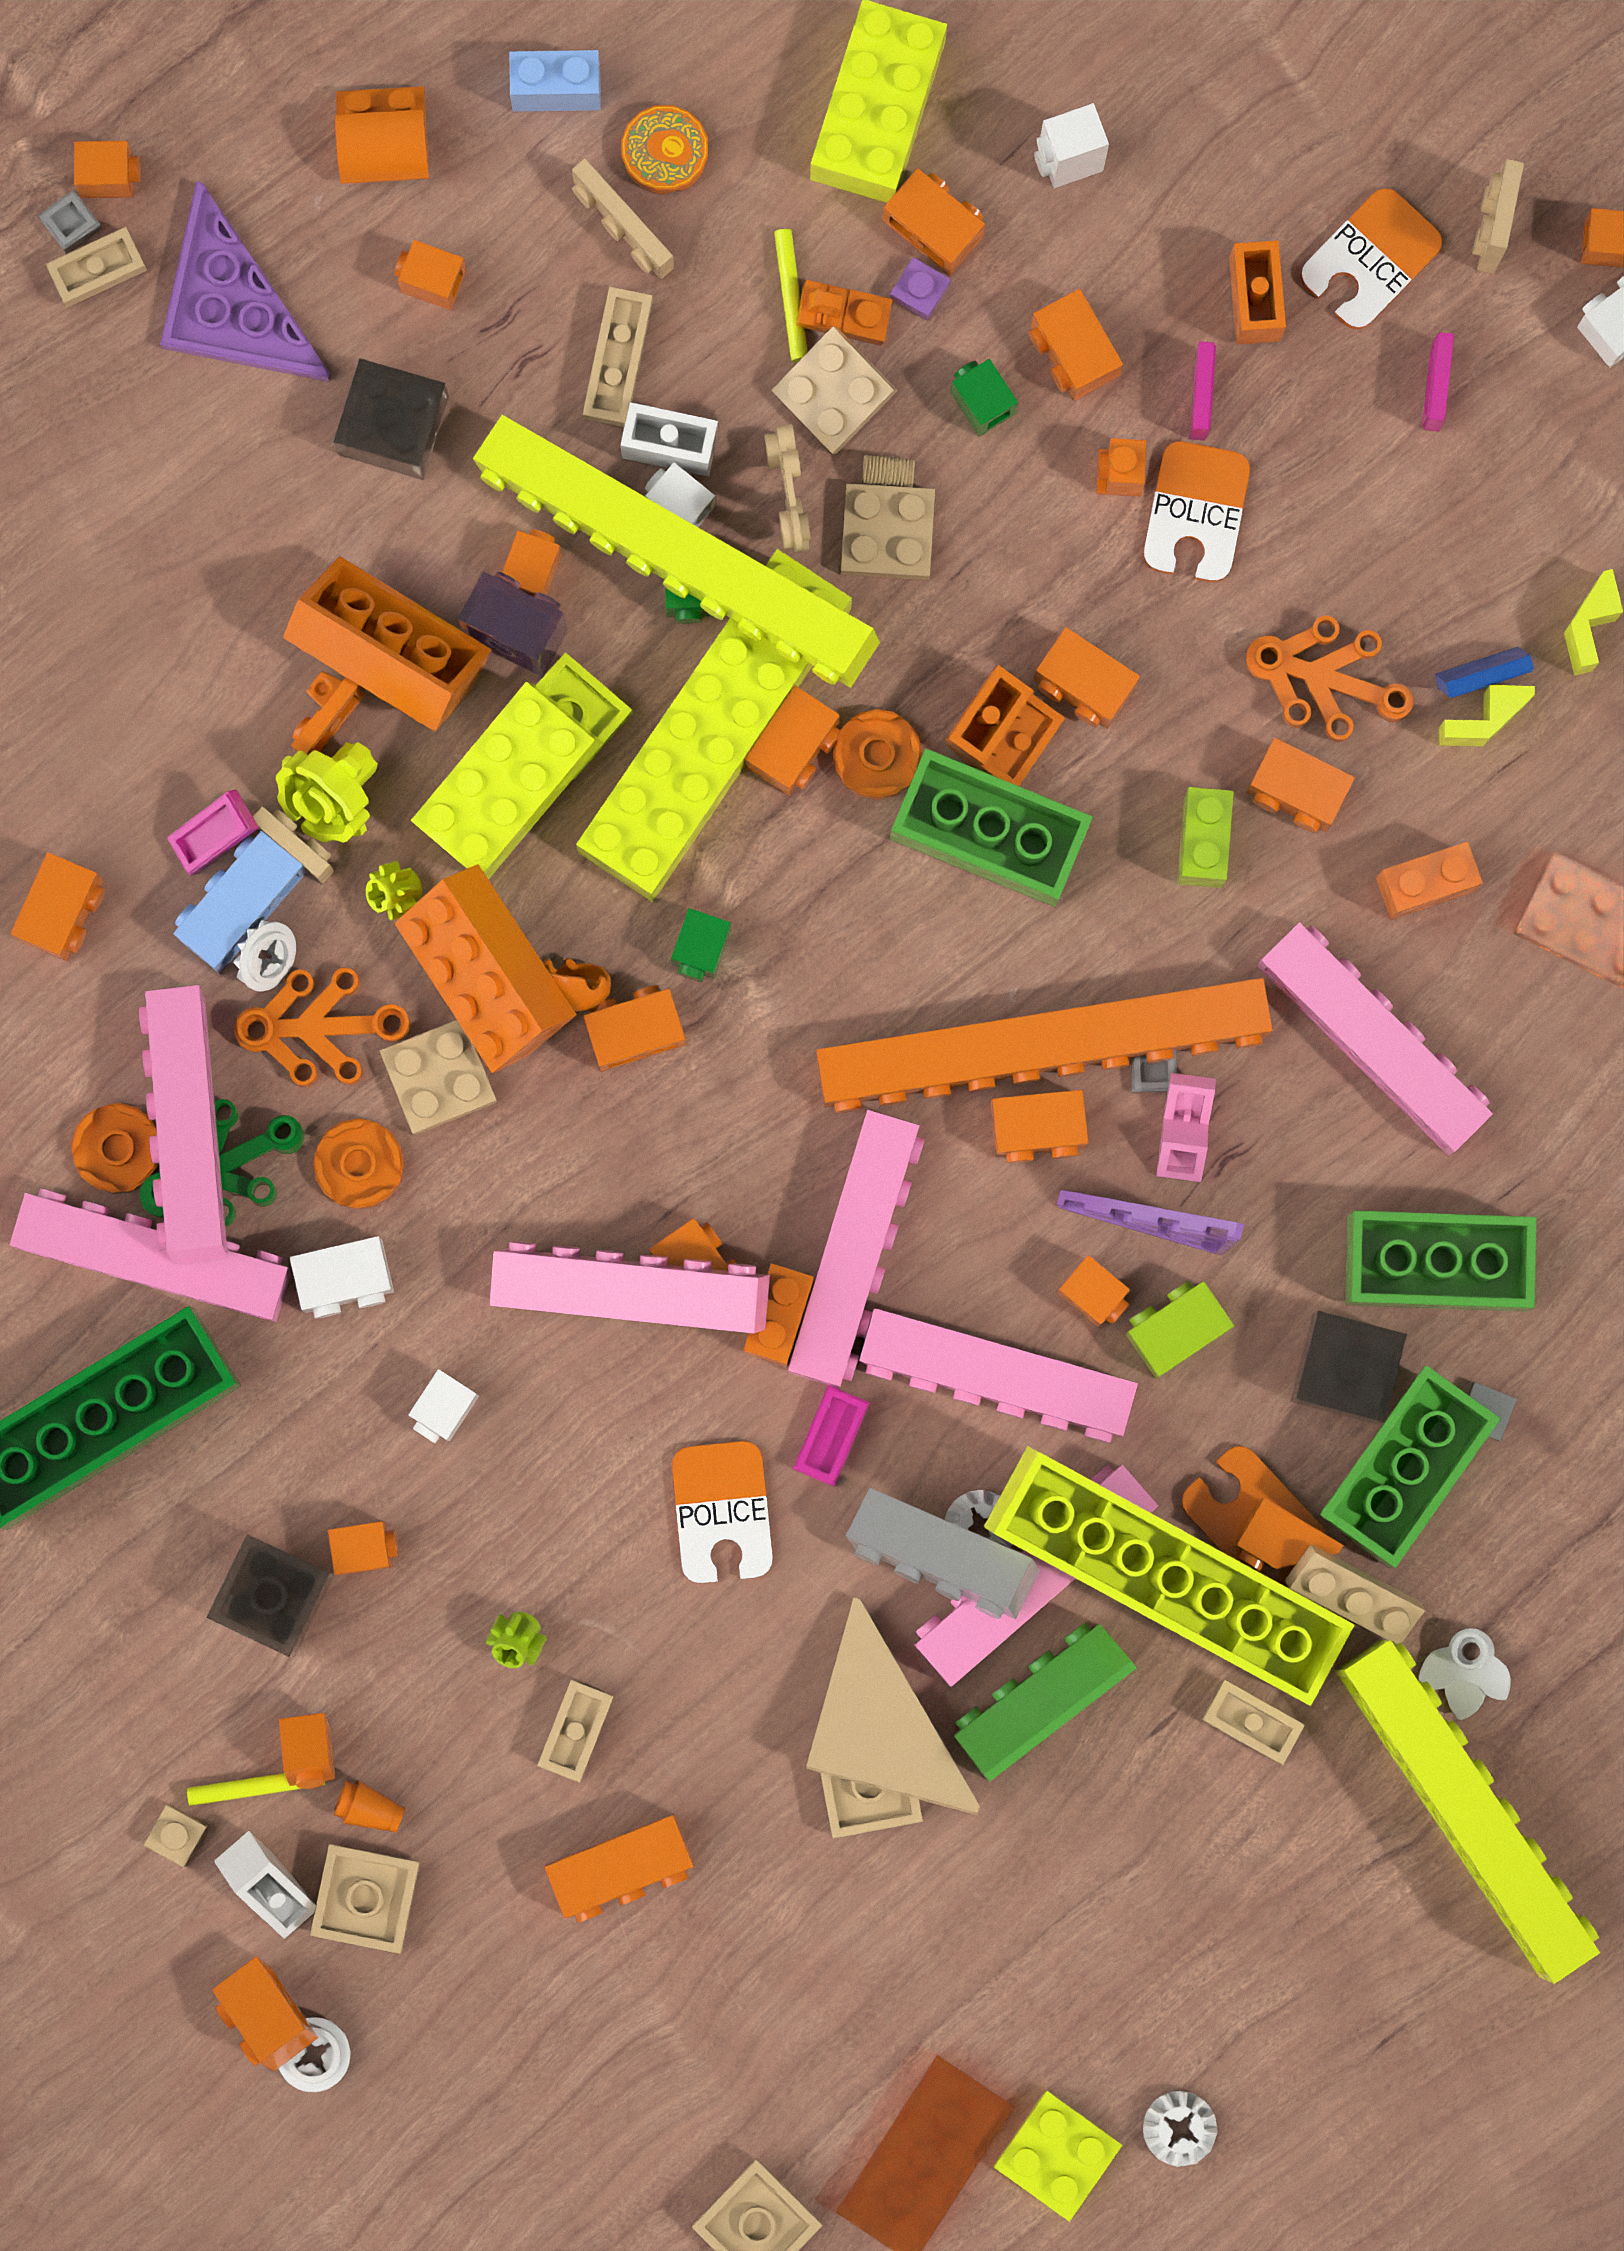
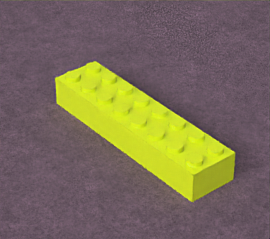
M777 549L766 564V567L842 611L850 612L852 597ZM732 618L728 620L576 844L580 855L651 902L655 900L745 767V757L795 685L797 687L800 686L813 666L802 659L798 663L789 661L774 649L775 643L764 637L760 641L753 640L737 628L739 623Z
M1027 1446L984 1525L986 1529L1310 1706L1355 1626L1342 1617Z
M1391 1640L1376 1641L1334 1669V1671L1538 1976L1553 1984L1557 1983L1600 1954V1951L1594 1944V1941L1599 1939L1596 1930L1584 1915L1579 1916L1569 1907L1567 1903L1573 1899L1571 1893L1558 1876L1553 1877L1550 1873L1547 1874L1541 1865L1547 1859L1532 1837L1527 1839L1516 1828L1515 1824L1521 1821L1518 1814L1506 1798L1501 1800L1500 1797L1494 1795L1489 1785L1494 1783L1493 1777L1480 1759L1475 1761L1468 1756L1463 1746L1468 1744V1741L1459 1726L1453 1720L1449 1722L1447 1719H1443L1437 1710V1707L1442 1705L1440 1698L1427 1681L1423 1683L1417 1680L1411 1671V1668L1416 1666V1663L1401 1642L1398 1644L1392 1643Z

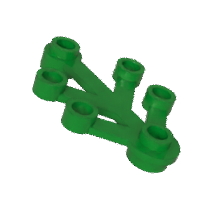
M219 1099L215 1101L216 1116L221 1108L228 1107L231 1109V1116L227 1120L220 1121L216 1117L222 1190L249 1198L255 1205L260 1207L271 1205L277 1197L276 1187L271 1180L266 1177H257L252 1180L229 1172L272 1150L281 1154H292L298 1151L305 1139L302 1126L292 1116H277L270 1121L265 1133L221 1154L229 1130L237 1123L239 1113L230 1100ZM284 1125L290 1126L291 1134L287 1138L278 1139L276 1137L278 1128ZM160 1173L149 1176L143 1182L139 1195L140 1202L149 1214L164 1218L163 1206L157 1207L154 1198L153 1180L161 1179ZM261 1185L269 1186L270 1192L267 1197L263 1199L255 1197L257 1187ZM223 1198V1206L229 1207V1213L224 1218L225 1227L234 1222L236 1209L228 1199Z

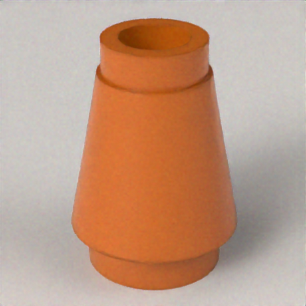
M346 1780L335 1805L333 1815L342 1818V1824L383 1831L388 1830L396 1833L405 1807L398 1805L360 1780L356 1784Z

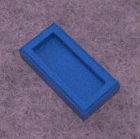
M1515 647L1435 673L1434 675L1438 689L1448 697L1454 698L1530 673L1534 670L1531 655L1520 647Z

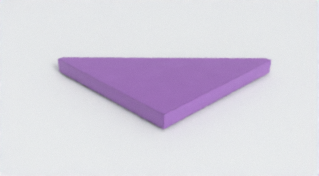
M196 181L160 343L162 349L329 382L331 375L310 345V342L288 312L223 212H221L202 182Z
M1066 1190L1060 1191L1057 1206L1060 1209L1220 1256L1240 1240L1244 1224Z

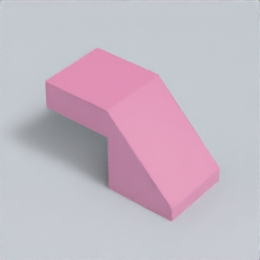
M1171 1073L1164 1107L1156 1176L1201 1182L1208 1149L1209 1120L1215 1095L1216 1079Z

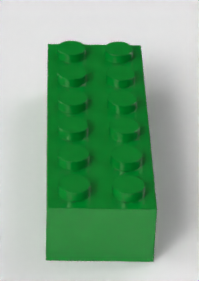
M191 1306L185 1307L0 1420V1529L8 1530L242 1387L196 1309Z

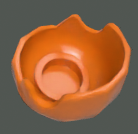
M571 958L565 959L563 965L558 969L553 967L550 959H545L543 962L575 1012L591 1009L608 997L611 989V977L604 967L591 963H575Z

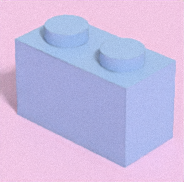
M598 50L509 52L510 98L513 112L601 110V78Z

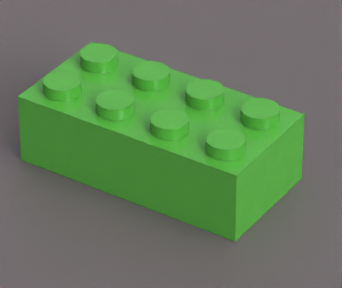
M925 748L891 829L890 840L1056 908L1093 816Z
M1353 1211L1347 1215L1345 1306L1527 1312L1535 1308L1536 1217Z

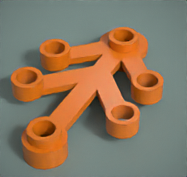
M1325 615L1317 618L1311 628L1284 641L1275 636H1262L1254 640L1246 653V665L1251 674L1256 678L1270 682L1283 708L1284 722L1292 728L1303 727L1308 722L1311 716V708L1306 701L1297 699L1287 675L1304 680L1326 723L1325 733L1333 742L1341 743L1346 741L1352 734L1354 725L1348 715L1341 713L1330 690L1376 705L1378 714L1389 722L1403 720L1412 710L1414 703L1413 695L1406 686L1394 683L1383 688L1337 672V670L1357 660L1372 659L1379 653L1382 647V640L1375 631H1362L1354 642L1311 663L1293 656L1317 643L1328 645L1335 641L1340 628L1337 620L1331 616ZM1322 623L1329 624L1333 628V635L1322 637L1317 631V626ZM1363 638L1372 639L1375 642V650L1372 652L1362 650L1360 640ZM1265 650H1271L1276 654L1277 661L1274 664H1265L1261 660V653ZM1399 694L1404 700V705L1400 708L1392 707L1388 702V696ZM1293 706L1302 708L1305 718L1300 721L1293 720L1289 715V709ZM1334 721L1344 722L1347 726V733L1336 735L1331 729V724Z
M347 967L340 968L334 972L332 982L298 1019H280L297 998H306L314 991L315 981L311 974L306 970L298 969L289 974L286 985L265 1008H248L237 1017L234 1024V1035L237 1042L245 1050L256 1053L267 1051L289 1071L290 1078L297 1086L309 1087L317 1080L318 1070L316 1066L308 1059H299L279 1039L299 1037L335 1070V1075L342 1084L354 1085L363 1076L361 1064L353 1057H346L325 1036L378 1034L384 1041L397 1042L408 1034L410 1019L405 1010L395 1004H387L380 1007L375 1015L325 1017L344 996H351L359 989L360 980L354 970ZM343 974H350L354 978L352 987L346 990L340 989L337 984L339 977ZM298 976H305L309 980L307 989L301 992L295 991L293 989L294 979ZM397 1017L400 1019L401 1025L396 1032H388L384 1029V1022L387 1018ZM257 1022L264 1024L265 1033L262 1037L253 1038L250 1036L249 1028L252 1024ZM347 1063H352L357 1067V1073L351 1079H345L341 1076V1068ZM302 1065H307L312 1070L311 1077L306 1081L298 1080L295 1075L297 1068Z

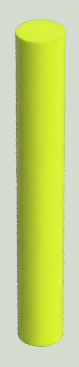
M779 229L774 232L789 349L791 362L798 363L808 353L805 328L796 326L801 297L791 229Z
M280 1773L187 1788V1798L189 1806L301 1788H298L296 1785L290 1786L285 1774Z

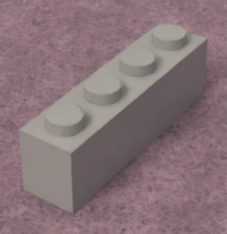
M869 1488L846 1534V1538L856 1549L854 1555L876 1566L879 1565L881 1560L896 1566L894 1570L896 1574L914 1583H919L921 1578L937 1584L935 1590L949 1599L960 1601L962 1596L977 1602L976 1609L995 1619H1000L1002 1614L1017 1619L1040 1571L1031 1557L872 1488Z

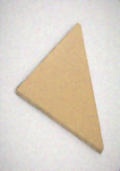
M853 1598L806 1765L807 1769L978 1815L980 1805L860 1599Z

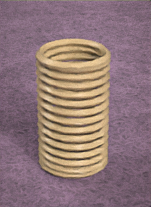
M864 455L862 483H869L870 485L872 483L873 485L880 484L881 486L888 484V486L896 485V487H913L915 459H902V457L900 459L898 457L891 459V457L887 458L886 456L879 457L878 455L876 457L874 455L872 457V455Z

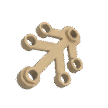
M793 425L776 426L777 433L765 434L764 439L769 470L781 469L786 494V511L779 512L784 548L793 547L794 552L809 550L810 540L807 513H803L801 497L795 498L793 478L801 477Z

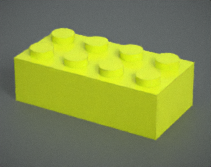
M862 0L812 157L810 180L885 203L900 189L946 42V23L869 0Z
M525 682L411 821L465 868L479 864L489 880L603 742L536 685Z

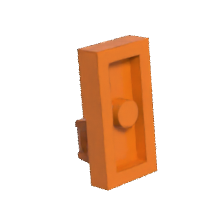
M806 280L803 284L796 326L827 333L834 326L838 327L847 338L881 346L885 342L893 299Z
M321 671L307 689V694L321 707V710H317L312 718L309 716L305 717L296 727L292 736L294 742L291 744L296 753L303 751L309 755L314 750L322 753L365 696L363 689L349 678L345 677L342 681Z

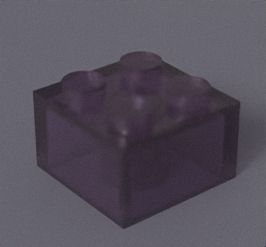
M483 571L458 617L461 630L492 649L491 652L543 678L567 633L564 612L559 610L560 603L540 592H537L535 597L519 590L521 584L504 573L496 572L495 576H492Z

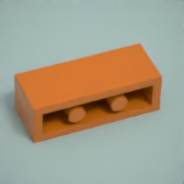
M671 1814L547 1864L544 1868L564 1919L575 1916L577 1923L602 1914L603 1911L600 1905L617 1898L621 1906L646 1896L643 1889L645 1886L660 1881L662 1887L666 1888L688 1879L686 1870L694 1867V1863L674 1814Z

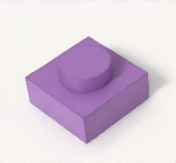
M913 257L890 293V299H893L894 302L928 321L950 286L951 279Z

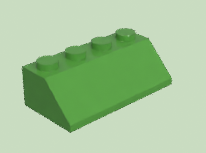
M1425 1365L1319 1515L1351 1542L1386 1567L1396 1568L1501 1418Z
M1086 1622L1080 1625L1064 1638L1069 1645L1056 1656L1048 1650L1028 1666L1032 1674L1025 1680L1017 1684L1014 1678L1010 1679L991 1694L996 1700L995 1703L983 1712L975 1706L955 1722L960 1730L953 1734L954 1738L989 1782L1137 1669L1101 1624H1096L1092 1628Z

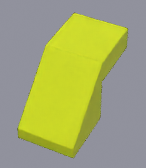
M1613 569L1603 571L1564 632L1574 676L1592 672L1599 664L1590 627L1615 622L1623 613Z
M1490 685L1483 694V720H1444L1439 727V746H1484L1529 703L1535 695V686Z

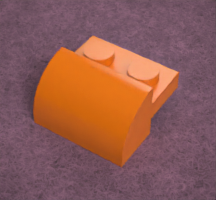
M424 86L336 91L335 135L341 184L429 179Z
M996 665L946 737L945 743L969 766H976L987 774L1020 786L1065 717L1033 695L1034 690L1000 665Z

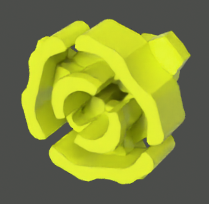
M346 742L332 758L316 750L312 751L309 755L303 751H298L293 757L287 755L282 760V768L275 778L279 789L277 795L278 802L286 816L292 821H297L301 816L306 819L301 824V829L306 835L325 843L333 840L342 843L347 842L352 836H362L367 831L365 823L370 818V814L364 807L369 803V800L361 786L375 773L378 763L373 759L371 751L359 742L355 744Z

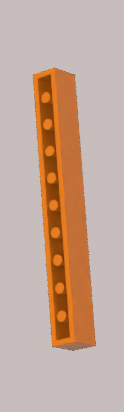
M1264 978L816 1049V1058L824 1107L834 1106L835 1113H846L862 1109L861 1102L879 1099L880 1106L907 1102V1094L924 1092L925 1099L939 1098L951 1095V1087L968 1085L969 1092L983 1091L995 1088V1080L1013 1078L1014 1085L1039 1081V1073L1057 1071L1058 1077H1070L1085 1073L1084 1066L1102 1063L1103 1070L1119 1069L1129 1066V1059L1136 1056L1142 1057L1146 1055L1147 1063L1163 1062L1174 1059L1173 1050L1191 1049L1192 1056H1200L1218 1052V1044L1235 1042L1236 1049L1250 1048L1262 1045V1037H1268L1273 1030Z

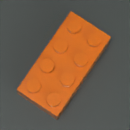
M341 556L297 600L283 635L284 639L300 648L303 652L320 660L342 676L354 681L381 700L388 702L418 723L425 725L435 732L475 688L492 650Z
M479 864L442 879L394 923L492 1074L528 1057L577 1015Z

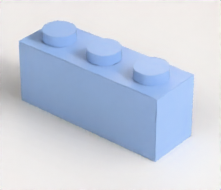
M263 831L256 838L251 835L248 836L234 852V857L237 860L226 872L222 869L216 872L204 888L207 892L206 896L197 906L194 904L188 905L175 921V925L178 928L173 934L177 939L219 974L240 951L237 944L245 943L248 939L247 929H257L261 920L266 921L307 873L299 861Z

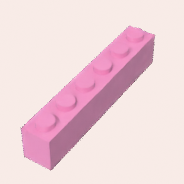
M1299 922L1259 962L1257 967L1419 1128L1450 1156L1493 1115L1487 1108L1490 1104L1489 1100L1474 1085L1470 1084L1468 1087L1463 1085L1454 1076L1458 1070L1453 1063L1439 1052L1434 1056L1422 1044L1425 1041L1424 1035L1409 1021H1405L1402 1024L1390 1012L1393 1009L1391 1002L1376 989L1370 992L1358 980L1361 974L1350 961L1344 957L1337 960L1326 949L1329 942L1321 932L1311 925L1306 929Z
M199 985L145 991L146 1007H139V1021L142 1034H149L150 1049L142 1051L145 1076H152L153 1092L146 1093V1106L149 1120L156 1119L157 1136H150V1152L152 1162L159 1163L161 1179L153 1180L155 1203L157 1207L163 1206L164 1223H157L160 1251L167 1250L173 1264L228 1258L205 997Z
M867 1110L788 1373L839 1389L843 1379L852 1381L859 1355L851 1353L856 1336L865 1338L872 1312L864 1310L869 1292L878 1295L885 1273V1268L877 1266L882 1249L892 1250L899 1225L890 1223L895 1206L905 1207L912 1184L910 1181L903 1180L908 1163L918 1164L925 1139L917 1137L920 1125Z
M39 1189L38 1196L25 1193L9 1246L277 1323L292 1270L288 1267L282 1266L283 1257L257 1250L255 1258L238 1253L240 1245L226 1241L228 1258L173 1264L167 1250L160 1251L157 1230L151 1229L153 1221L127 1213L125 1221L108 1217L109 1208L83 1201L81 1209L64 1204L66 1196L45 1189Z
M510 1241L509 1248L496 1250L493 1253L490 1306L756 1333L765 1330L770 1275L756 1274L755 1265L729 1264L728 1271L711 1269L712 1261L699 1259H684V1266L667 1265L668 1257L660 1255H640V1262L623 1260L624 1252L597 1250L596 1257L580 1256V1248L572 1246H553L552 1253L536 1251V1243Z
M875 1308L859 1360V1364L867 1366L865 1372L867 1375L891 1381L894 1373L911 1378L909 1386L922 1391L935 1393L937 1386L955 1391L953 1395L955 1400L979 1406L981 1399L999 1403L997 1412L1017 1418H1023L1025 1411L1041 1415L1040 1424L1067 1431L1068 1424L1086 1428L1085 1437L1105 1443H1111L1112 1436L1123 1437L1138 1385L1135 1382Z
M1123 1464L1115 1470L1106 1465L1090 1479L1150 1513L1158 1507L1157 1503ZM1022 1550L1020 1553L1031 1557L1040 1571L1017 1619L1002 1614L1000 1619L990 1617L975 1608L977 1602L962 1596L960 1601H950L956 1609L943 1620L935 1614L916 1631L921 1639L914 1646L944 1681L952 1687L1076 1578Z

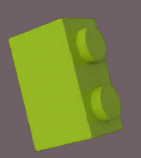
M1188 787L1184 796L1177 884L1222 888L1225 884L1228 871L1234 791Z
M1190 1280L1167 1294L1171 1301L1170 1304L1158 1312L1151 1305L1129 1320L1134 1328L1125 1335L1155 1379L1234 1327L1204 1281L1194 1287Z

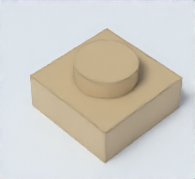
M167 1804L144 1846L176 1864L186 1867L208 1826Z

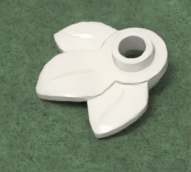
M1473 1628L1464 1629L1455 1634L1449 1643V1647L1431 1652L1425 1659L1419 1674V1681L1423 1683L1427 1681L1434 1690L1445 1689L1448 1704L1459 1720H1464L1478 1711L1486 1695L1497 1700H1506L1511 1687L1509 1670L1503 1662L1494 1656L1495 1649L1492 1640L1483 1631ZM1470 1643H1476L1480 1648V1655L1475 1660H1468L1464 1655V1649Z

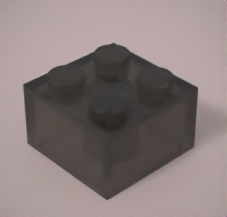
M359 358L333 441L338 455L423 480L449 398L446 383Z
M1322 1311L1312 1314L1290 1402L1377 1425L1384 1423L1407 1334Z
M246 1534L206 1618L285 1656L295 1657L334 1574L254 1535Z

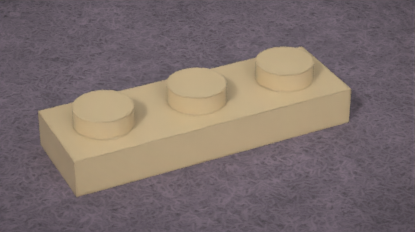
M583 159L572 169L573 182L575 184L572 190L576 197L588 209L593 205L604 216L601 222L605 229L615 240L625 239L634 249L630 253L632 258L645 273L648 274L652 270L660 279H663L674 269L673 255L586 159Z
M609 287L582 414L583 419L625 427L629 405L633 400L653 304V295Z
M1310 1544L1285 1579L1289 1589L1396 1644L1404 1641L1425 1612L1419 1600Z

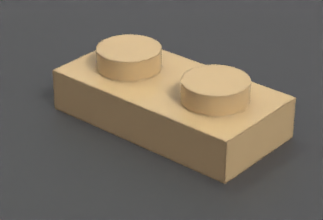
M126 227L45 264L66 308L147 271Z
M263 806L256 812L253 818L259 827L258 829L299 861L306 871L321 884H324L334 872L330 864L326 862L332 855L313 838H310L305 844L293 833L298 826L278 808L273 814Z
M571 1680L537 1766L580 1783L614 1696Z
M1223 1680L1201 1719L1281 1765H1284L1305 1726L1226 1680Z

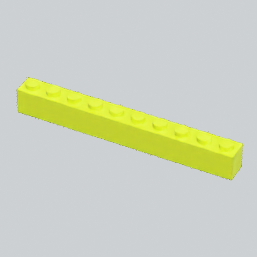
M501 415L473 457V460L482 472L481 480L499 492H502L506 487L518 494L516 499L531 511L539 513L542 508L554 515L552 520L569 533L575 534L577 530H580L591 537L589 542L605 554L612 555L616 551L627 557L626 563L638 573L646 577L651 572L664 579L663 585L674 594L686 598L689 593L702 601L700 603L701 608L710 615L720 620H723L725 615L739 623L737 628L753 640L760 641L764 637L775 643L774 649L789 661L798 663L802 659L813 665V673L829 684L835 685L837 681H840L851 688L880 644L874 628L504 415Z

